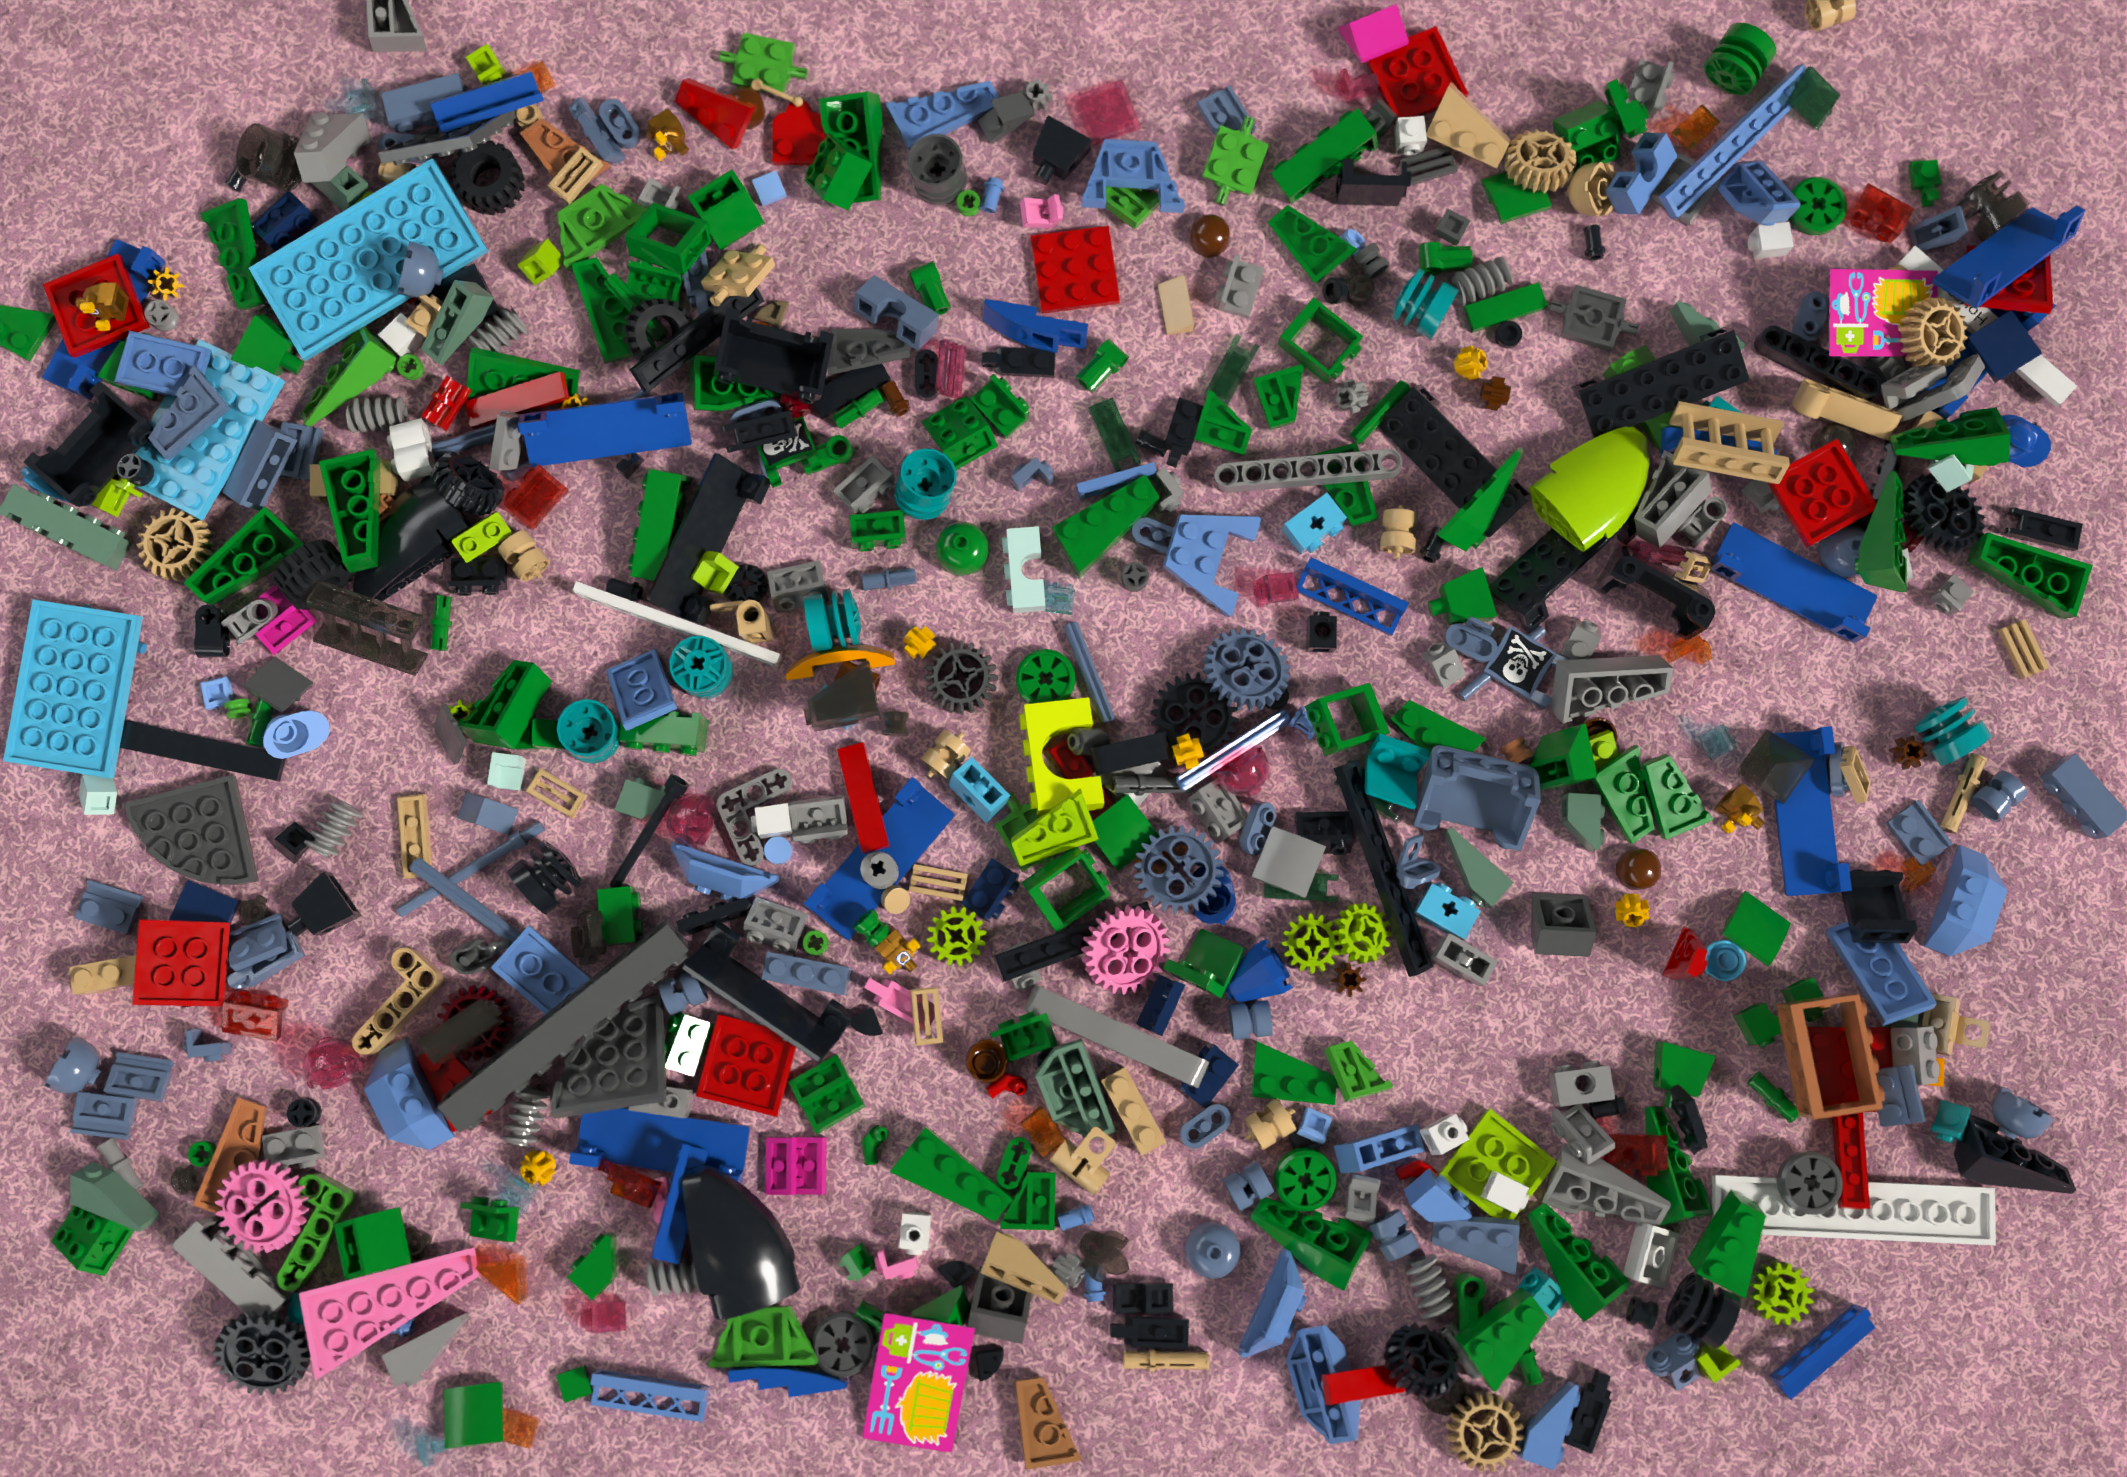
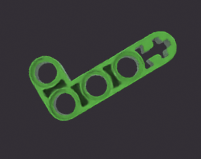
M309 1174L302 1177L298 1182L297 1186H305L300 1191V1195L308 1196L306 1201L315 1205L316 1208L278 1273L277 1282L279 1287L285 1291L303 1288L311 1281L336 1237L334 1224L345 1221L354 1206L355 1194L353 1190L326 1174ZM313 1179L319 1184V1190L316 1194L310 1189V1183ZM337 1193H340L343 1197V1205L341 1207H338L334 1202V1197ZM322 1218L326 1219L329 1224L326 1233L320 1228ZM307 1244H310L314 1249L312 1258H309L305 1253ZM294 1271H297L295 1277L298 1279V1281L296 1282L293 1281L294 1275L291 1274Z

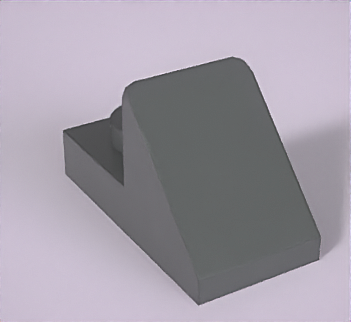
M1020 91L993 99L991 103L994 109L978 119V122L988 141L994 144L1033 117L1035 113L1024 92Z

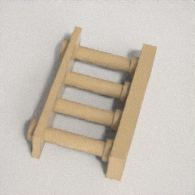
M1678 401L1669 420V425L1683 427V437L1672 456L1674 465L1774 484L1781 482L1790 465L1789 457L1774 455L1773 444L1784 426V421ZM1694 429L1709 432L1710 442L1695 440ZM1720 434L1735 437L1736 447L1722 445ZM1747 439L1761 442L1762 452L1748 450Z

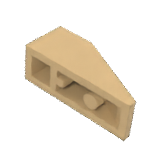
M996 1232L980 1273L1060 1304L1067 1287L1023 1242L1016 1240L1010 1234Z

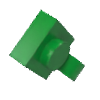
M1938 160L1913 161L1908 165L1912 190H1920L1922 207L1933 206V201L1939 200L1937 188L1942 184Z

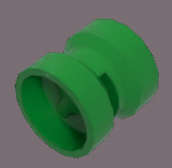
M873 908L865 912L853 925V928L859 934H863L866 937V942L872 948L881 943L892 930L886 922L879 920V915Z

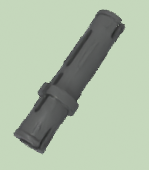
M1135 774V776L1130 777L1112 776L1110 782L1113 794L1134 793L1136 796H1142L1144 793L1191 794L1193 791V786L1187 790H1182L1176 783V777L1167 776L1147 777L1143 774Z

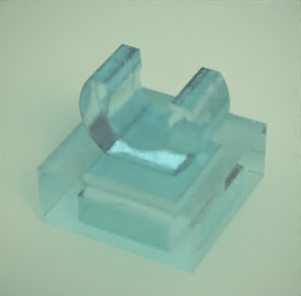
M1053 582L1052 586H1048L1045 612L1072 615L1075 589H1072L1071 584H1068L1067 588L1057 587V582Z
M1724 724L1698 736L1710 760L1736 749L1735 739L1732 740L1728 733L1729 728L1724 726Z
M427 1433L415 1436L422 1468L434 1465L433 1454L447 1451L444 1438L429 1441Z

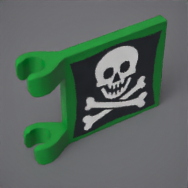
M803 416L794 419L797 437L757 446L772 488L782 485L777 469L803 459H808L813 473L823 469Z

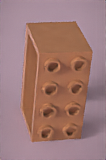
M1843 993L1776 1004L1798 1116L1814 1120L1883 1109L1882 1101L1885 1100L1884 1090L1881 1084H1878L1876 1073L1879 1072V1066L1876 1057L1872 1056L1870 1044L1873 1043V1037L1870 1028L1866 1027L1864 1016L1867 1015V1008L1864 1000L1860 999L1859 994ZM1839 1003L1859 1100L1822 1106L1803 1009L1818 1006L1819 1008L1831 1007V1004Z

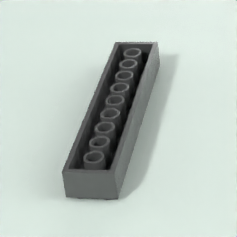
M667 917L443 1095L438 1105L439 1110L459 1133L466 1128L469 1131L473 1130L483 1121L482 1117L487 1111L495 1112L506 1103L505 1099L512 1091L515 1094L522 1091L529 1084L528 1081L535 1073L538 1076L542 1075L552 1066L551 1062L556 1056L560 1055L562 1058L575 1048L576 1040L581 1036L584 1040L591 1036L598 1029L596 1026L601 1020L609 1021L620 1012L621 1004L626 1000L632 1003L643 993L642 989L649 982L651 985H654L666 975L664 973L665 969L670 965L674 967L680 965L688 957L686 955L689 951L687 940Z

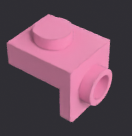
M1053 194L1049 199L1023 198L1020 201L1023 227L1049 229L1062 220L1063 205L1060 202L1059 194Z
M885 1248L879 1249L877 1251L878 1257L874 1258L879 1275L884 1273L885 1280L898 1276L899 1280L915 1275L914 1270L919 1268L916 1255L889 1264Z

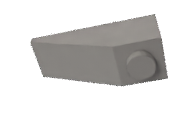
M468 1313L381 1355L395 1387L405 1383L406 1387H409L423 1380L421 1374L430 1370L470 1318Z

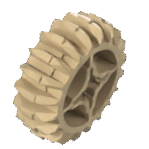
M1536 128L1532 133L1525 130L1524 134H1517L1516 138L1509 143L1504 156V171L1508 173V179H1514V185L1521 184L1523 190L1527 188L1532 189L1533 193L1536 190H1541L1545 194L1548 189L1555 192L1558 187L1563 188L1572 178L1577 164L1576 151L1571 149V143H1565V137L1559 138L1557 132L1550 134L1547 129L1544 132H1539Z
M1941 297L1925 298L1912 304V308L1905 311L1907 317L1900 319L1903 327L1898 329L1902 333V338L1898 342L1903 343V348L1900 352L1907 353L1905 360L1912 362V366L1920 368L1930 363L1948 367L1954 363V360L1961 358L1959 351L1966 349L1963 341L1968 339L1964 335V330L1968 327L1963 325V320L1966 316L1959 315L1961 308L1954 307V301H1946L1945 298Z
M171 508L169 513L165 510H160V518L155 515L151 516V525L148 523L143 524L144 528L147 529L146 532L138 533L139 537L143 539V542L136 544L139 549L143 550L138 554L142 560H145L143 565L151 569L152 574L156 576L161 575V578L165 580L172 578L175 581H181L182 576L188 579L192 575L191 571L195 572L200 564L203 565L206 562L204 560L205 556L213 555V552L207 549L215 545L214 541L209 539L214 534L211 530L207 529V522L183 510L179 511L176 508ZM188 528L191 529L193 534V544H190L188 541ZM175 542H177V543L179 542V543L183 544L184 546L177 545L176 547H174V546H171V545H169V544H167V543L174 544ZM158 544L163 548V561L158 554ZM188 554V556L181 561L182 557Z
M1488 1391L1484 1395V1400L1479 1392L1474 1393L1475 1401H1472L1468 1395L1464 1396V1401L1467 1405L1463 1407L1457 1402L1455 1406L1460 1410L1458 1415L1454 1412L1449 1413V1416L1455 1420V1423H1446V1428L1454 1431L1446 1436L1449 1442H1455L1450 1447L1453 1453L1459 1452L1457 1459L1460 1462L1467 1460L1466 1465L1470 1469L1477 1464L1478 1470L1484 1472L1487 1464L1489 1470L1495 1472L1497 1462L1502 1468H1506L1504 1459L1507 1457L1509 1460L1515 1461L1514 1455L1511 1454L1512 1450L1521 1451V1447L1515 1443L1516 1440H1524V1435L1516 1432L1524 1428L1522 1422L1516 1421L1520 1416L1519 1412L1516 1410L1511 1411L1513 1404L1509 1401L1503 1404V1397L1501 1395H1497L1493 1400L1492 1393ZM1490 1409L1479 1420L1469 1418L1479 1410ZM1499 1412L1506 1423V1436L1501 1435L1497 1431V1416ZM1474 1426L1480 1429L1482 1427L1486 1429L1487 1426L1496 1437L1484 1434L1483 1438V1435ZM1464 1427L1473 1431L1472 1443L1474 1446L1471 1451L1466 1446L1464 1440ZM1491 1444L1501 1445L1492 1453L1481 1454Z

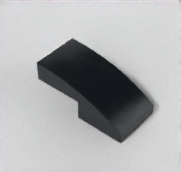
M1112 1283L1113 1313L1143 1312L1152 1314L1173 1312V1283Z

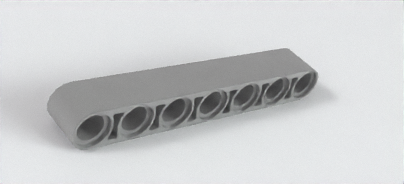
M1383 449L1232 462L1218 466L1214 476L1219 490L1227 493L1392 479L1399 474L1402 459L1397 451ZM1386 459H1392L1395 461L1396 467L1386 469L1382 466V462ZM1364 461L1369 465V469L1360 472L1356 470L1354 465L1357 462ZM1331 464H1338L1342 467V471L1338 474H1332L1327 468ZM1304 466H1311L1315 469V473L1312 476H1304L1300 470ZM1284 468L1287 470L1288 475L1285 478L1278 479L1273 475L1274 471ZM1250 471L1260 472L1261 477L1256 481L1249 480L1246 476ZM1224 473L1234 475V479L1230 483L1221 482L1220 477Z
M1035 984L1023 1009L1028 1013L1035 1011L1036 1016L1047 1013L1051 1023L1196 1088H1199L1209 1065V1062Z

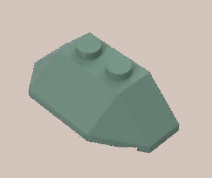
M1082 1039L1054 1047L1035 1073L1052 1120L1070 1131L1081 1134L1084 1138L1093 1127L1100 1128L1106 1134L1116 1132L1103 1089L1087 1047Z

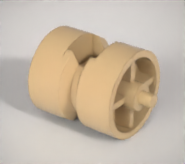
M1807 0L1805 3V19H1807L1813 31H1820L1833 26V24L1838 25L1850 21L1856 13V1Z
M1399 505L1398 509L1383 511L1382 525L1387 531L1383 532L1381 536L1380 550L1394 554V558L1397 559L1400 557V554L1414 553L1416 538L1413 537L1412 532L1417 528L1418 513L1404 509L1403 505Z
M526 530L510 535L498 548V552L506 563L513 564L512 570L521 582L529 581L535 577L541 578V572L550 564V560L540 548H535L536 542Z
M943 729L934 740L936 746L929 747L920 758L929 767L930 771L927 775L930 778L934 774H938L948 781L952 773L957 770L956 763H962L972 751L963 743L962 738L965 735L962 732L957 736Z
M1278 1098L1264 1106V1112L1255 1111L1244 1118L1249 1128V1134L1245 1138L1247 1141L1251 1139L1256 1140L1262 1150L1276 1143L1277 1136L1284 1138L1297 1130L1291 1119V1115L1295 1113L1293 1107L1289 1110L1284 1108Z

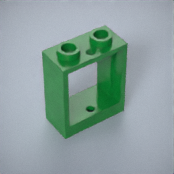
M654 202L641 214L638 221L632 228L627 230L625 235L629 256L685 275L712 242L708 221ZM658 226L684 235L675 247L649 239Z
M1313 297L1282 333L1277 345L1327 384L1332 377L1336 380L1346 368L1343 364L1348 358L1353 360L1362 349L1360 343L1363 336ZM1314 317L1349 344L1329 369L1294 343L1295 339Z
M1370 683L1318 698L1305 706L1308 720L1313 726L1318 745L1322 749L1324 757L1372 742L1379 733L1383 735L1390 733ZM1349 698L1363 735L1341 741L1328 705Z
M1078 847L1066 850L1021 882L1056 933L1111 895L1106 888L1109 884L1108 880L1101 870L1098 872L1094 870L1092 865L1095 863V860L1087 849L1081 851ZM1079 861L1094 885L1055 912L1040 887Z

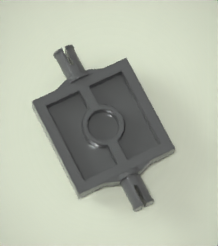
M1580 285L1574 286L1571 298L1567 304L1552 299L1548 309L1549 311L1563 314L1564 323L1560 337L1608 351L1614 348L1616 337L1620 331L1636 335L1639 324L1624 321V308L1627 299Z

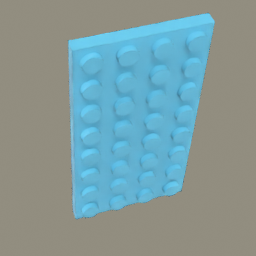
M431 158L249 267V270L301 358L307 361L412 298L397 293L409 241L427 246L435 252L439 259V269L444 270L442 279L486 254L489 250L436 161Z

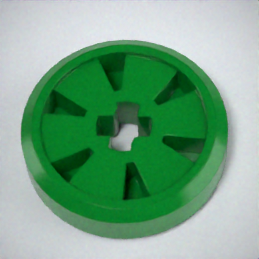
M1810 177L1798 183L1791 191L1800 201V207L1789 220L1795 228L1805 234L1814 236L1827 234L1834 230L1846 215L1847 200L1845 194L1830 179ZM1818 202L1821 207L1816 210L1813 209L1812 205Z
M1051 649L1036 650L1028 654L1018 666L1016 672L1017 690L1022 699L1028 704L1068 700L1075 687L1074 668L1071 662L1060 652ZM1042 673L1045 676L1051 674L1052 678H1050L1052 684H1039L1041 680L1039 675Z
M1297 1148L1286 1153L1278 1161L1274 1170L1273 1182L1278 1196L1287 1206L1298 1211H1312L1326 1204L1333 1195L1336 1187V1173L1331 1162L1321 1152L1312 1148ZM1308 1173L1311 1181L1310 1183L1305 1182V1186H1302L1298 1178L1300 1175L1304 1177V1174Z

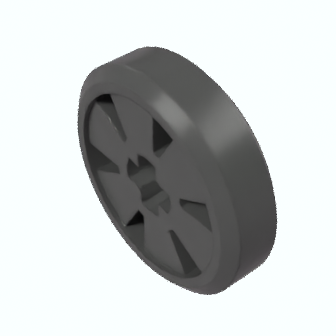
M1813 1151L1796 1152L1784 1160L1777 1174V1187L1780 1196L1789 1207L1801 1213L1812 1215L1824 1213L1838 1202L1842 1193L1843 1182L1840 1170L1829 1157L1822 1153ZM1812 1175V1181L1815 1182V1186L1809 1187V1190H1807L1808 1185L1804 1183V1179L1810 1178Z
M846 1311L833 1313L826 1317L814 1332L812 1348L818 1358L817 1364L823 1371L832 1376L849 1377L862 1371L872 1358V1350L875 1345L874 1333L867 1322L854 1316L855 1313ZM843 1337H847L849 1339L848 1345L851 1347L850 1350L844 1349L843 1352L837 1349L839 1347V1344L836 1342L837 1338L842 1340Z

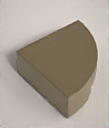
M775 301V303L760 308L754 318L759 322L780 329L789 303L786 301Z

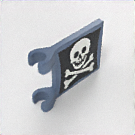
M1509 626L1497 646L1498 650L1495 657L1487 663L1482 672L1522 695L1537 707L1545 709L1549 707L1552 699L1548 695L1537 691L1536 688L1550 665L1556 668L1558 660L1570 659L1553 652L1514 627Z

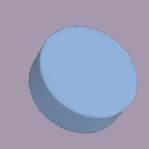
M1347 229L1340 236L1342 240L1358 249L1353 255H1356L1366 247L1363 236L1353 229Z
M772 837L764 846L765 857L773 864H784L792 856V846L783 837Z

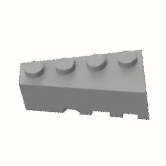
M1660 655L1558 660L1556 662L1551 711L1562 723L1572 721L1574 717L1596 714L1595 711L1609 707L1615 709L1622 707L1621 704L1629 701L1639 702L1670 693L1673 667Z
M219 1216L195 1221L171 1245L172 1248L241 1308L247 1318L251 1310H254L258 1316H261L264 1309L267 1310L268 1316L272 1317L276 1311L279 1312L291 1301L292 1294L279 1287L274 1274L250 1249L244 1250L243 1241L235 1245L234 1240L236 1236L234 1234L226 1237L229 1227H220L219 1224L223 1220Z

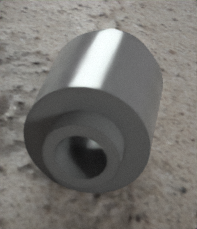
M1098 727L1074 728L1068 736L1067 743L1074 755H1091L1090 749L1110 744V738L1107 731Z

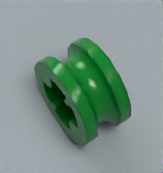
M210 1141L196 1142L189 1149L188 1159L194 1166H208L217 1147ZM201 1146H204V1151H209V1156L203 1158L204 1162L201 1156H197L198 1150H202Z

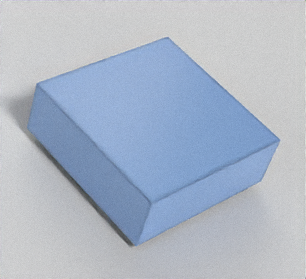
M777 171L752 180L762 206L787 197Z
M226 676L200 683L205 709L211 710L223 707L224 703L234 700L230 677Z
M1306 1107L1297 1134L1323 1145L1333 1117Z

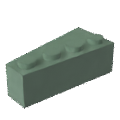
M15 484L11 486L0 506L1 515L115 571L118 570L132 545V542L124 539L126 533L112 526L106 530L100 527L102 521L86 514L85 518L77 515L79 510L65 503H62L60 507L53 503L55 501L53 497L40 491L35 495Z

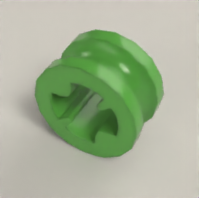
M973 190L962 191L957 197L958 211L962 215L969 217L977 214L980 210L979 195ZM969 198V201L973 199V207L968 208L967 205L963 207L964 199Z
M413 354L403 355L397 362L398 372L407 380H417L424 373L423 363ZM413 362V364L416 366V369H411L408 373V371L405 369V366L411 365V363Z
M236 699L224 703V708L228 709L226 717L228 719H237L251 715L252 709L248 708L250 704L249 699Z
M817 930L810 931L803 939V947L811 955L823 954L829 945L827 936ZM814 935L818 939H823V944H820L822 946L820 950H816L814 947L810 948L808 942H812L810 938Z

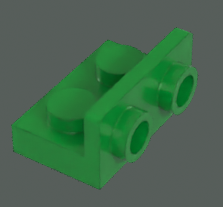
M992 374L989 377L990 381L973 395L970 400L994 428L1007 439L1029 419V406L1022 397L1016 398L1010 392L1012 388L1003 377L998 379L995 374Z
M473 1196L471 1202H461L460 1208L472 1210L470 1236L502 1242H516L519 1207L509 1206L508 1200L491 1199L489 1202V1197Z

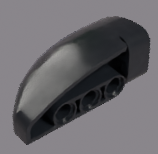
M431 475L425 476L397 496L393 503L389 505H392L391 509L385 511L379 517L378 567L355 572L353 582V594L366 612L397 593L399 587L403 589L421 577V573L425 574L444 562V558L446 560L453 555V550L448 543L452 544V538L471 527V524L460 508L454 507L452 503L446 502L443 496L437 494L438 490L432 486L433 482L430 480Z
M706 1165L688 1168L683 1176V1193L690 1244L701 1293L708 1295L714 1318L724 1320L749 1314L773 1305L798 1292L800 1283L793 1263L795 1253L786 1233L773 1213L744 1185L716 1168Z

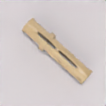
M1970 753L1963 774H1960L1957 778L1959 783L1940 824L1943 831L1957 834L1958 827L1967 810L1973 792L1980 786L1979 778L1988 761L1984 756Z
M1149 1348V1351L1124 1350L1123 1369H1149V1372H1155V1369L1209 1370V1351L1165 1352L1155 1351V1348Z

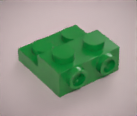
M1618 79L1608 82L1602 90L1608 105L1615 109L1617 128L1621 137L1628 134L1629 139L1647 131L1646 119L1649 116L1644 103L1639 104L1637 99L1626 103L1629 95L1625 84H1619Z

